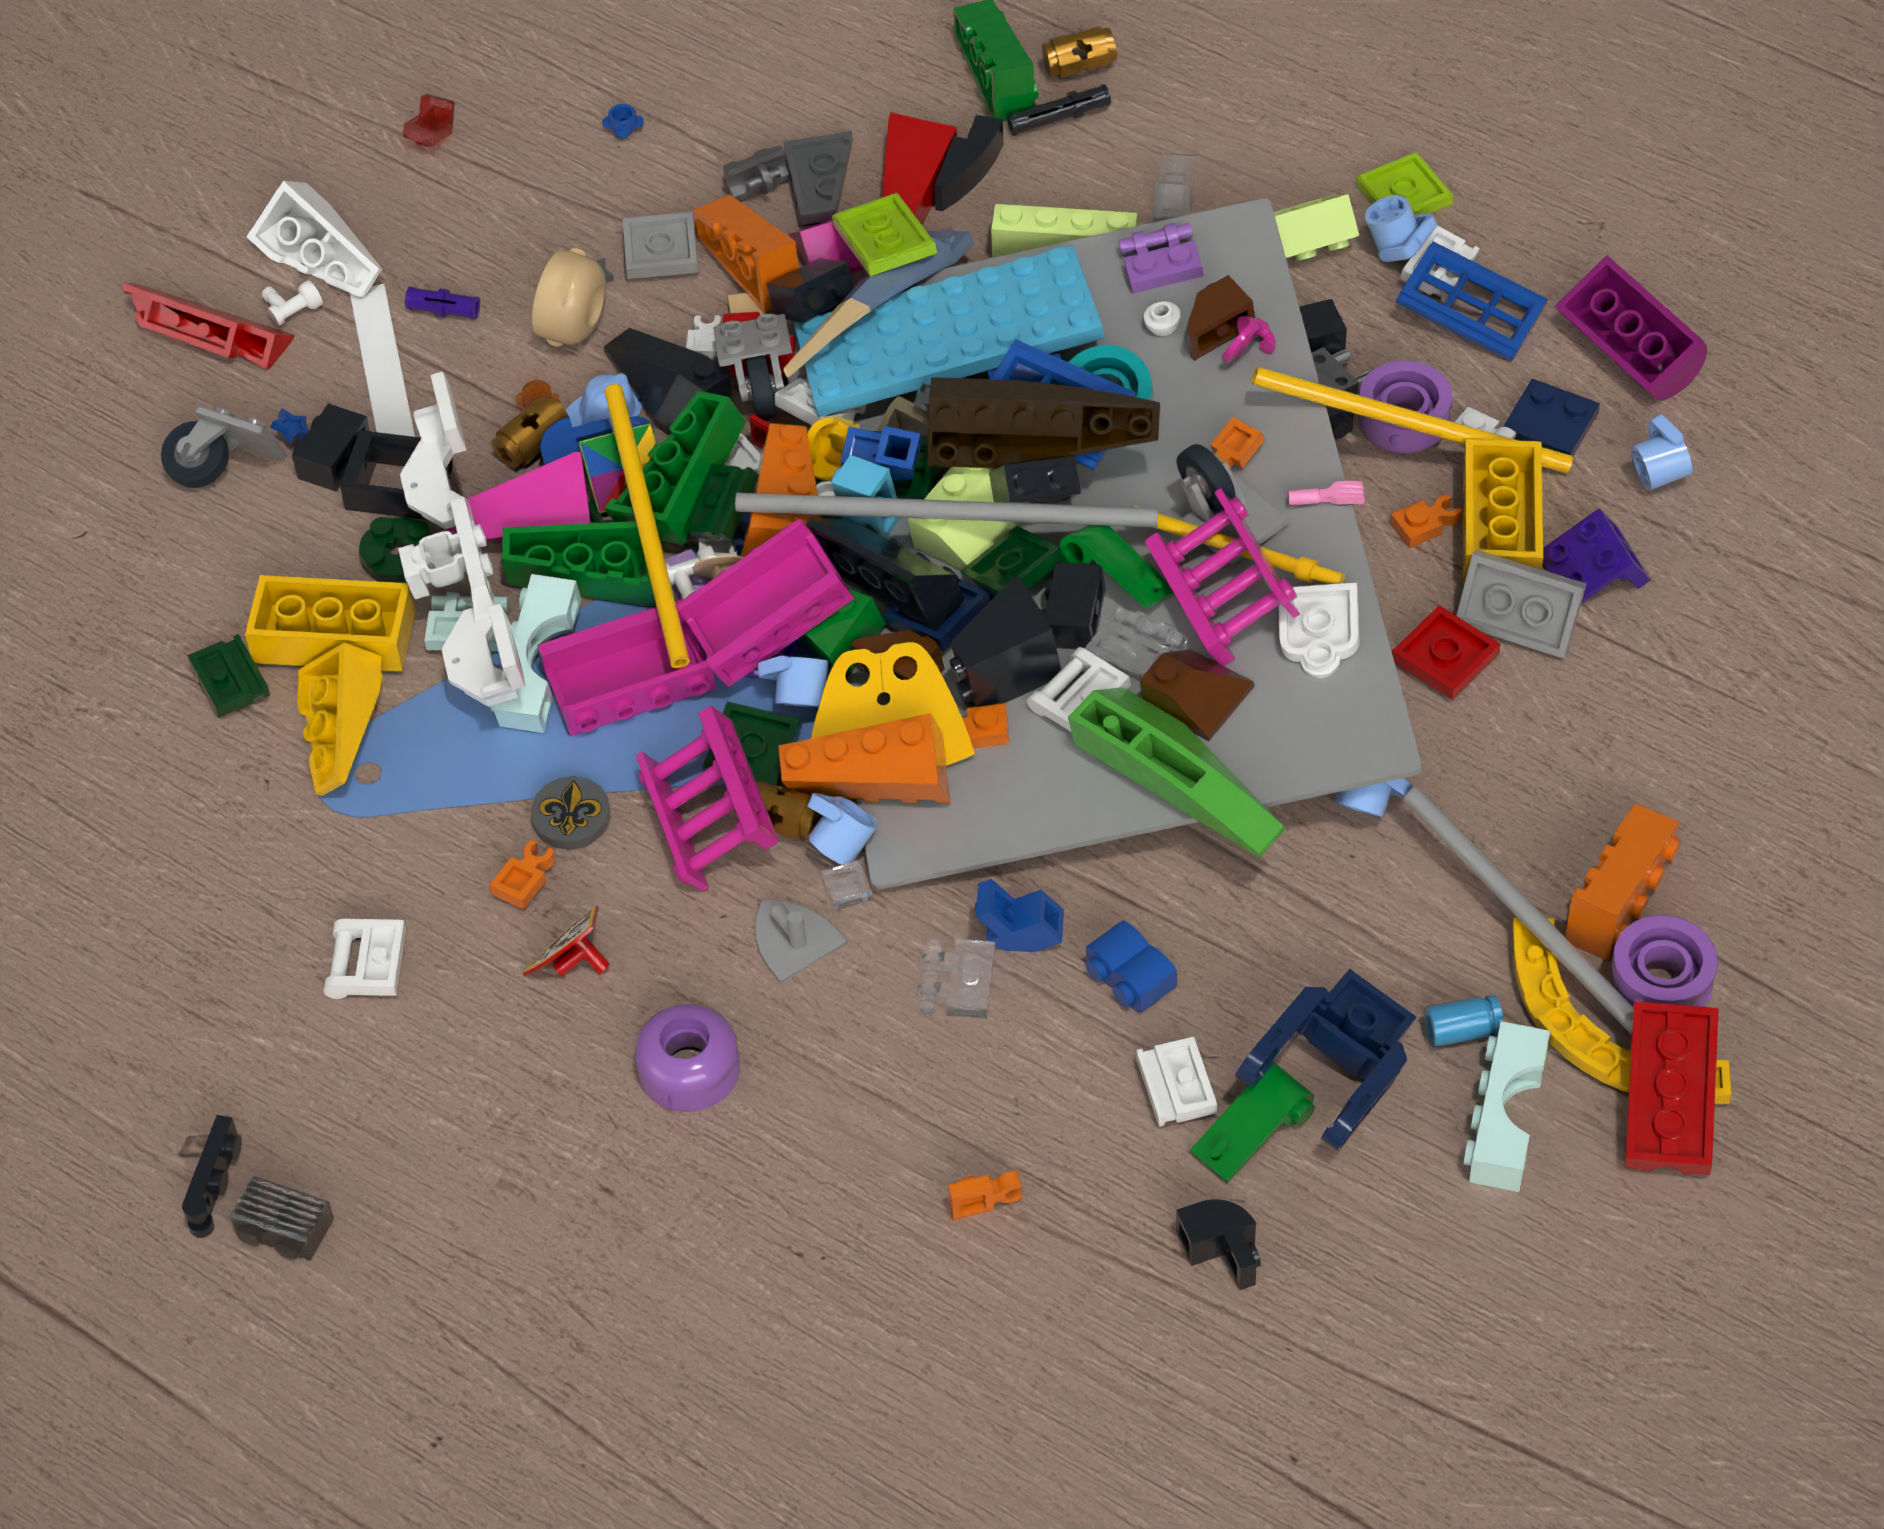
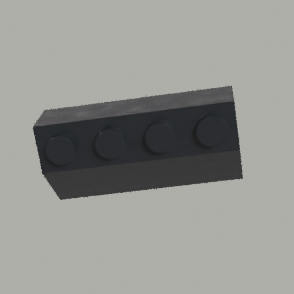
M849 518L811 519L806 524L818 539L843 581L888 606L894 605L898 608L899 612L934 631L965 600L958 585L960 580L950 568L946 566L941 568L931 563L920 552L912 553L894 538L889 540L884 538L868 524L862 526Z

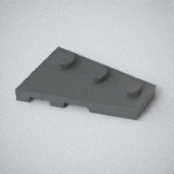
M852 131L784 141L785 157L801 225L832 220V215L838 213L853 142Z

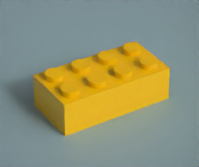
M1466 439L1463 460V584H1465L1472 554L1476 549L1542 570L1541 442Z
M260 575L245 637L250 655L255 663L306 666L345 642L382 656V671L403 672L416 610L408 583Z

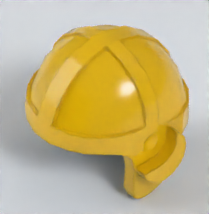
M828 416L818 420L810 427L807 435L816 479L822 482L831 481L835 471L840 467L842 468L840 461L849 426L861 429L858 423L855 424V421L840 416Z

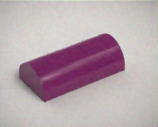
M1608 255L1554 306L1557 311L1657 400L1670 398L1683 390L1696 377L1707 356L1706 343Z

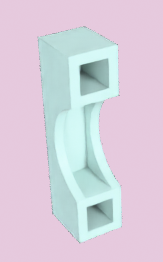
M531 574L528 588H522L519 598V608L521 610L519 620L513 621L511 626L523 670L525 687L517 690L518 698L490 706L491 711H494L500 727L545 733L554 699L548 682L532 670L533 661L538 652V644L545 643L556 636L573 632L581 603V596L576 581Z
M1501 1021L1498 1037L1489 1036L1485 1060L1492 1061L1491 1071L1482 1070L1478 1095L1485 1096L1484 1105H1475L1471 1129L1478 1131L1476 1141L1468 1140L1463 1165L1471 1166L1470 1183L1515 1192L1520 1191L1530 1135L1512 1123L1505 1112L1504 1105L1512 1096L1521 1091L1540 1088L1549 1043V1030Z

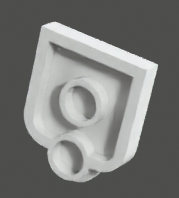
M1357 582L1293 587L1298 596L1293 602L1300 612V615L1295 618L1281 604L1279 605V637L1282 653L1291 661L1301 662L1303 670L1308 675L1315 678L1328 677L1337 671L1341 659L1351 657L1358 650L1360 633Z

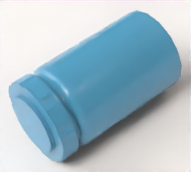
M1494 994L1485 996V998L1476 997L1430 1005L1424 1009L1426 1032L1429 1042L1433 1047L1487 1038L1490 1035L1498 1036L1501 1021L1504 1022L1501 1005Z

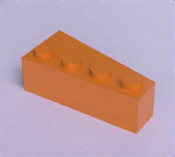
M730 194L692 210L696 238L764 313L773 310L767 284L800 268L795 240Z
M769 424L757 471L759 477L754 487V493L818 495L806 426ZM750 512L741 556H747L753 549L761 546L778 534L784 527L791 525L798 519L807 524L811 519H822L821 515Z
M931 713L779 745L781 778L787 789L808 795L817 793L832 797L863 798L865 802H880V799H901L903 803L935 800L936 803L951 804L943 733Z
M1634 803L1615 831L1612 846L1608 844L1601 852L1597 867L1590 868L1585 876L1583 888L1577 887L1571 897L1565 938L1574 947L1610 961L1620 934L1631 924L1633 918L1640 920L1649 901V898L1646 897L1650 889L1655 891L1658 889L1665 873V868H1663L1665 861L1669 860L1672 862L1678 853L1681 845V839L1676 838L1679 821Z

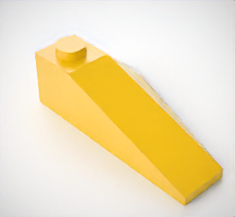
M345 642L298 670L297 706L299 714L306 717L307 726L303 729V736L305 741L311 742L312 752L309 757V765L315 794L319 796H324L345 784L381 691L383 681L381 673L382 656Z

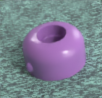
M1415 361L1388 362L1369 372L1362 381L1359 391L1360 396L1452 421L1450 418L1452 407L1450 384L1433 367ZM1358 415L1359 423L1365 436L1376 446L1390 452L1400 454L1416 453L1432 447L1441 440V438Z
M1658 915L1645 917L1626 927L1618 937L1611 963V981L1613 987L1632 1006L1634 1001L1703 1007L1712 998L1711 992L1718 968V956L1715 946L1708 935L1691 922L1674 916ZM1661 968L1671 971L1678 977L1660 979L1650 974L1648 970Z
M682 1004L666 1008L652 1016L638 1035L635 1058L639 1082L649 1098L660 1106L684 1112L702 1110L724 1099L734 1088L740 1072L737 1037L727 1020L713 1009L695 1004ZM686 1046L702 1050L697 1056L687 1059L671 1056L676 1050Z

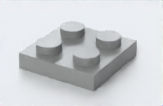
M693 212L622 218L627 279L698 273Z

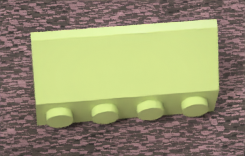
M1349 194L1325 196L1274 212L1285 256L1288 258L1295 255L1296 261L1316 256L1315 249L1328 246L1329 251L1349 246L1348 239L1359 236Z
M995 204L991 228L992 258L1139 226L1140 212Z
M951 467L926 496L925 500L994 502L989 472L995 469ZM907 519L914 548L959 570L964 569L1011 529L1021 523Z

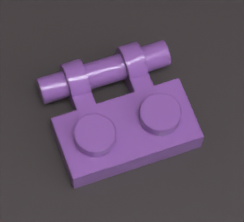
M1175 223L1164 225L1162 230L1146 234L1143 231L1132 233V237L1118 240L1121 254L1134 251L1137 254L1124 257L1125 269L1132 293L1204 276L1195 241L1181 244L1179 240L1193 237L1190 223L1175 226ZM1166 243L1168 244V247L1161 248V249H1157V250H1153V251H1149V252H1148V249H1147V248H1150V247H1154V246H1158V245H1162V244H1166Z

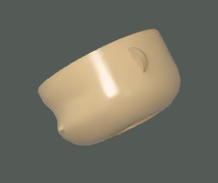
M572 248L569 251L563 249L557 251L548 261L535 293L532 310L533 331L536 336L546 338L547 342L552 346L558 347L563 344L575 345L584 341L595 329L604 308L607 291L605 273L600 264L586 257L585 252L581 249Z

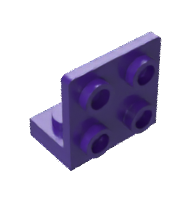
M1600 508L1543 548V562L1549 572L1586 583L1581 604L1617 578L1621 581H1625L1628 578L1638 589L1651 580L1619 527Z

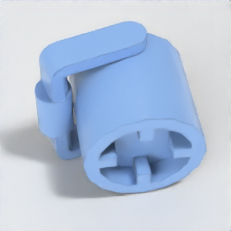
M1399 195L1388 196L1374 202L1365 213V220L1379 253L1378 256L1384 262L1405 260L1414 256L1438 225L1431 213L1414 215L1409 201Z
M1657 415L1649 421V440L1631 446V456L1637 475L1648 491L1689 476L1693 472L1691 458L1683 441L1682 433L1664 415Z
M779 656L758 663L759 678L776 680L775 704L819 708L828 677L829 661Z
M1401 778L1336 793L1333 803L1383 818L1390 795L1405 797L1412 789L1413 784Z
M813 793L807 806L823 816L808 836L810 842L831 860L845 866H850L877 828L876 816L846 798Z

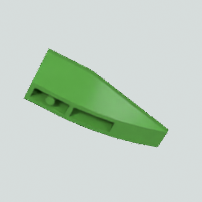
M1125 687L1093 690L1068 716L1074 745L1256 857L1260 858L1285 831L1281 822L1183 722Z

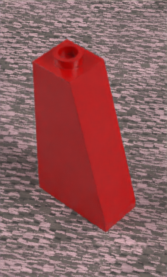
M891 112L888 119L882 198L898 193L923 226L935 201V183L953 136L957 137V127Z

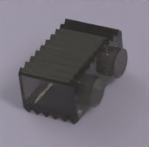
M256 1176L251 1177L250 1183L247 1184L242 1197H239V1202L235 1204V1209L231 1211L230 1216L237 1237L244 1243L251 1246H259L261 1243L270 1248L274 1247L280 1255L288 1259L294 1260L299 1257L305 1258L307 1261L312 1260L334 1220L329 1201Z

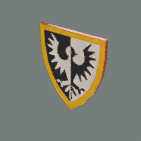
M595 905L557 937L523 972L524 976L539 970L572 946L574 947L552 964L560 976H564L584 959L597 974L603 972L610 963L586 937L595 927L599 907Z

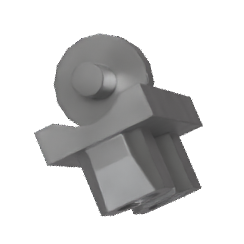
M779 145L768 150L766 148L761 149L749 158L739 162L732 161L723 166L729 194L738 201L759 192L765 195L772 193L774 186L791 179L784 160V150Z

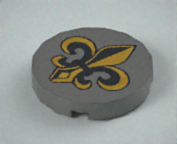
M576 776L559 778L546 784L536 794L531 806L533 826L537 834L539 833L549 845L567 850L583 848L591 844L592 839L598 835L601 836L606 831L611 818L608 797L601 786L589 779Z

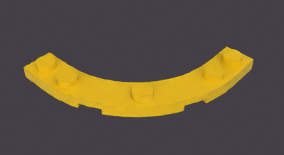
M1513 918L1512 941L1515 978L1522 1001L1537 1028L1550 1031L1549 1043L1572 1064L1597 1080L1628 1092L1630 1051L1611 1042L1608 1034L1594 1025L1584 1014L1581 1016L1578 1014L1569 1001L1570 995L1561 979L1557 958L1518 918ZM1547 918L1554 925V918ZM1717 1060L1715 1104H1730L1732 1093L1729 1060Z

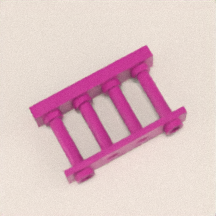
M1220 488L1214 493L1224 510L1176 543L1173 540L1167 543L1157 532L1144 541L1204 647L1220 665L1225 666L1235 659L1228 646L1233 641L1231 637L1280 604L1293 618L1300 615V612L1293 602L1298 597L1295 590L1285 577L1281 580L1279 579L1244 520L1249 516L1245 506L1237 496L1230 499ZM1233 523L1240 535L1238 538L1193 569L1189 567L1183 568L1181 562L1185 560L1184 555ZM1246 550H1249L1256 562L1254 565L1206 597L1204 594L1199 596L1196 589L1201 587V581ZM1265 577L1272 589L1271 592L1224 624L1221 622L1215 624L1212 617L1217 614V608Z
M711 705L698 713L704 728L701 730V736L662 762L658 763L642 751L635 755L641 769L638 773L640 781L650 793L675 860L673 870L681 882L684 884L689 883L702 892L709 888L702 868L746 840L748 842L754 841L765 850H768L779 842L732 720ZM711 748L715 756L713 766L673 792L667 777ZM720 779H723L727 790L724 792L725 796L684 823L679 807ZM733 809L736 810L739 821L736 823L737 827L696 853L690 838Z

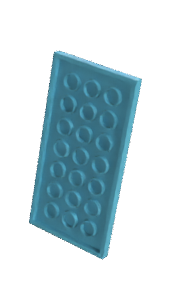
M1071 245L1057 247L1049 252L1031 257H1021L1013 262L995 267H985L977 272L959 277L952 276L944 281L926 286H916L908 291L898 293L871 310L830 341L805 363V368L818 417L919 390L921 383L931 385V377L962 378L998 368L1011 344L1016 339L1049 354L1103 339L1105 335L1074 246ZM832 312L816 315L804 322H793L800 349Z

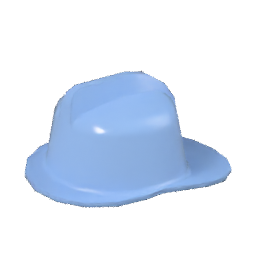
M623 373L618 375L602 374L591 379L587 383L583 395L566 409L572 427L609 418L612 432L614 433L604 393L605 388L612 384L622 386L629 416H638L643 407L642 401L639 402L634 395V389L630 387L626 375Z

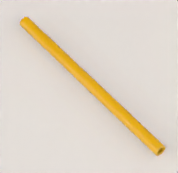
M1258 366L1252 375L1251 384L1464 445L1466 439L1519 441ZM1542 447V467L1563 473L1569 472L1573 461L1572 455Z
M612 384L605 388L604 393L671 666L673 668H683L689 664L690 660L623 388L619 384Z

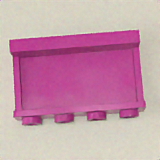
M798 519L791 525L784 527L767 542L753 549L747 556L730 568L720 572L717 577L706 585L689 594L686 599L676 605L678 613L688 623L708 656L706 661L712 671L727 687H730L757 668L759 662L770 659L855 598L816 536L801 519Z
M683 598L676 600V605L683 601ZM657 607L537 645L542 671L570 736L589 732L597 727L618 720H626L634 715L655 708H663L671 703L692 696H700L716 689L714 672L706 661L696 636L679 613L690 660L689 664L683 668H673L670 664Z

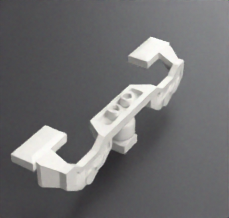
M442 371L430 375L437 404L416 410L413 413L421 440L403 468L400 477L408 507L444 529L456 526L457 534L452 535L449 531H443L422 538L417 546L411 544L398 548L404 576L414 599L429 596L428 583H432L433 586L438 588L462 581L465 572H467L471 586L472 608L463 610L441 650L450 684L490 707L518 698L517 690L525 687V681L512 626L501 603L495 605L488 578L494 575V570L488 553L482 554L481 547L487 546L481 524L475 525L468 499L451 491L446 467L454 454L466 451V445L454 395ZM493 633L503 671L494 666L489 646V640Z

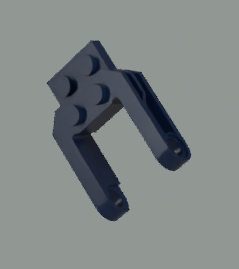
M1349 969L1330 992L1324 987H1305L1251 1050L1237 1070L1235 1077L1253 1089L1298 1035L1301 1034L1306 1037L1308 1042L1356 1077L1364 1079L1348 1099L1330 1128H1326L1320 1138L1339 1151L1391 1087L1402 1067L1407 1062L1403 1044L1399 1040L1411 1027L1416 1016Z

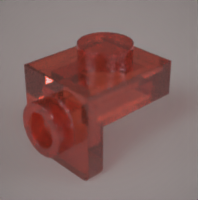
M429 94L421 96L419 115L404 123L403 137L415 140L417 145L431 147L450 136L453 131L454 101Z

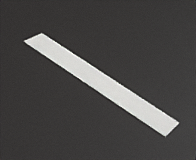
M385 285L371 286L365 297H359L350 293L376 432L415 437Z

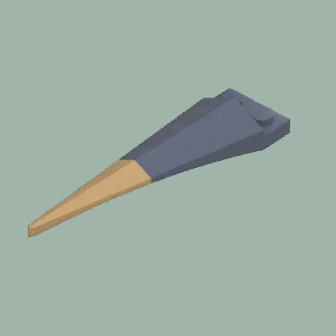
M952 229L927 231L936 244L937 254L871 277L866 273L784 367L786 377L794 374L830 341L871 310L918 281L955 264L974 244L970 232L954 231Z

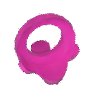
M1239 317L1237 321L1239 335L1229 345L1221 359L1225 363L1232 362L1257 335L1263 338L1260 342L1261 350L1271 354L1275 350L1276 340L1268 323L1260 318Z

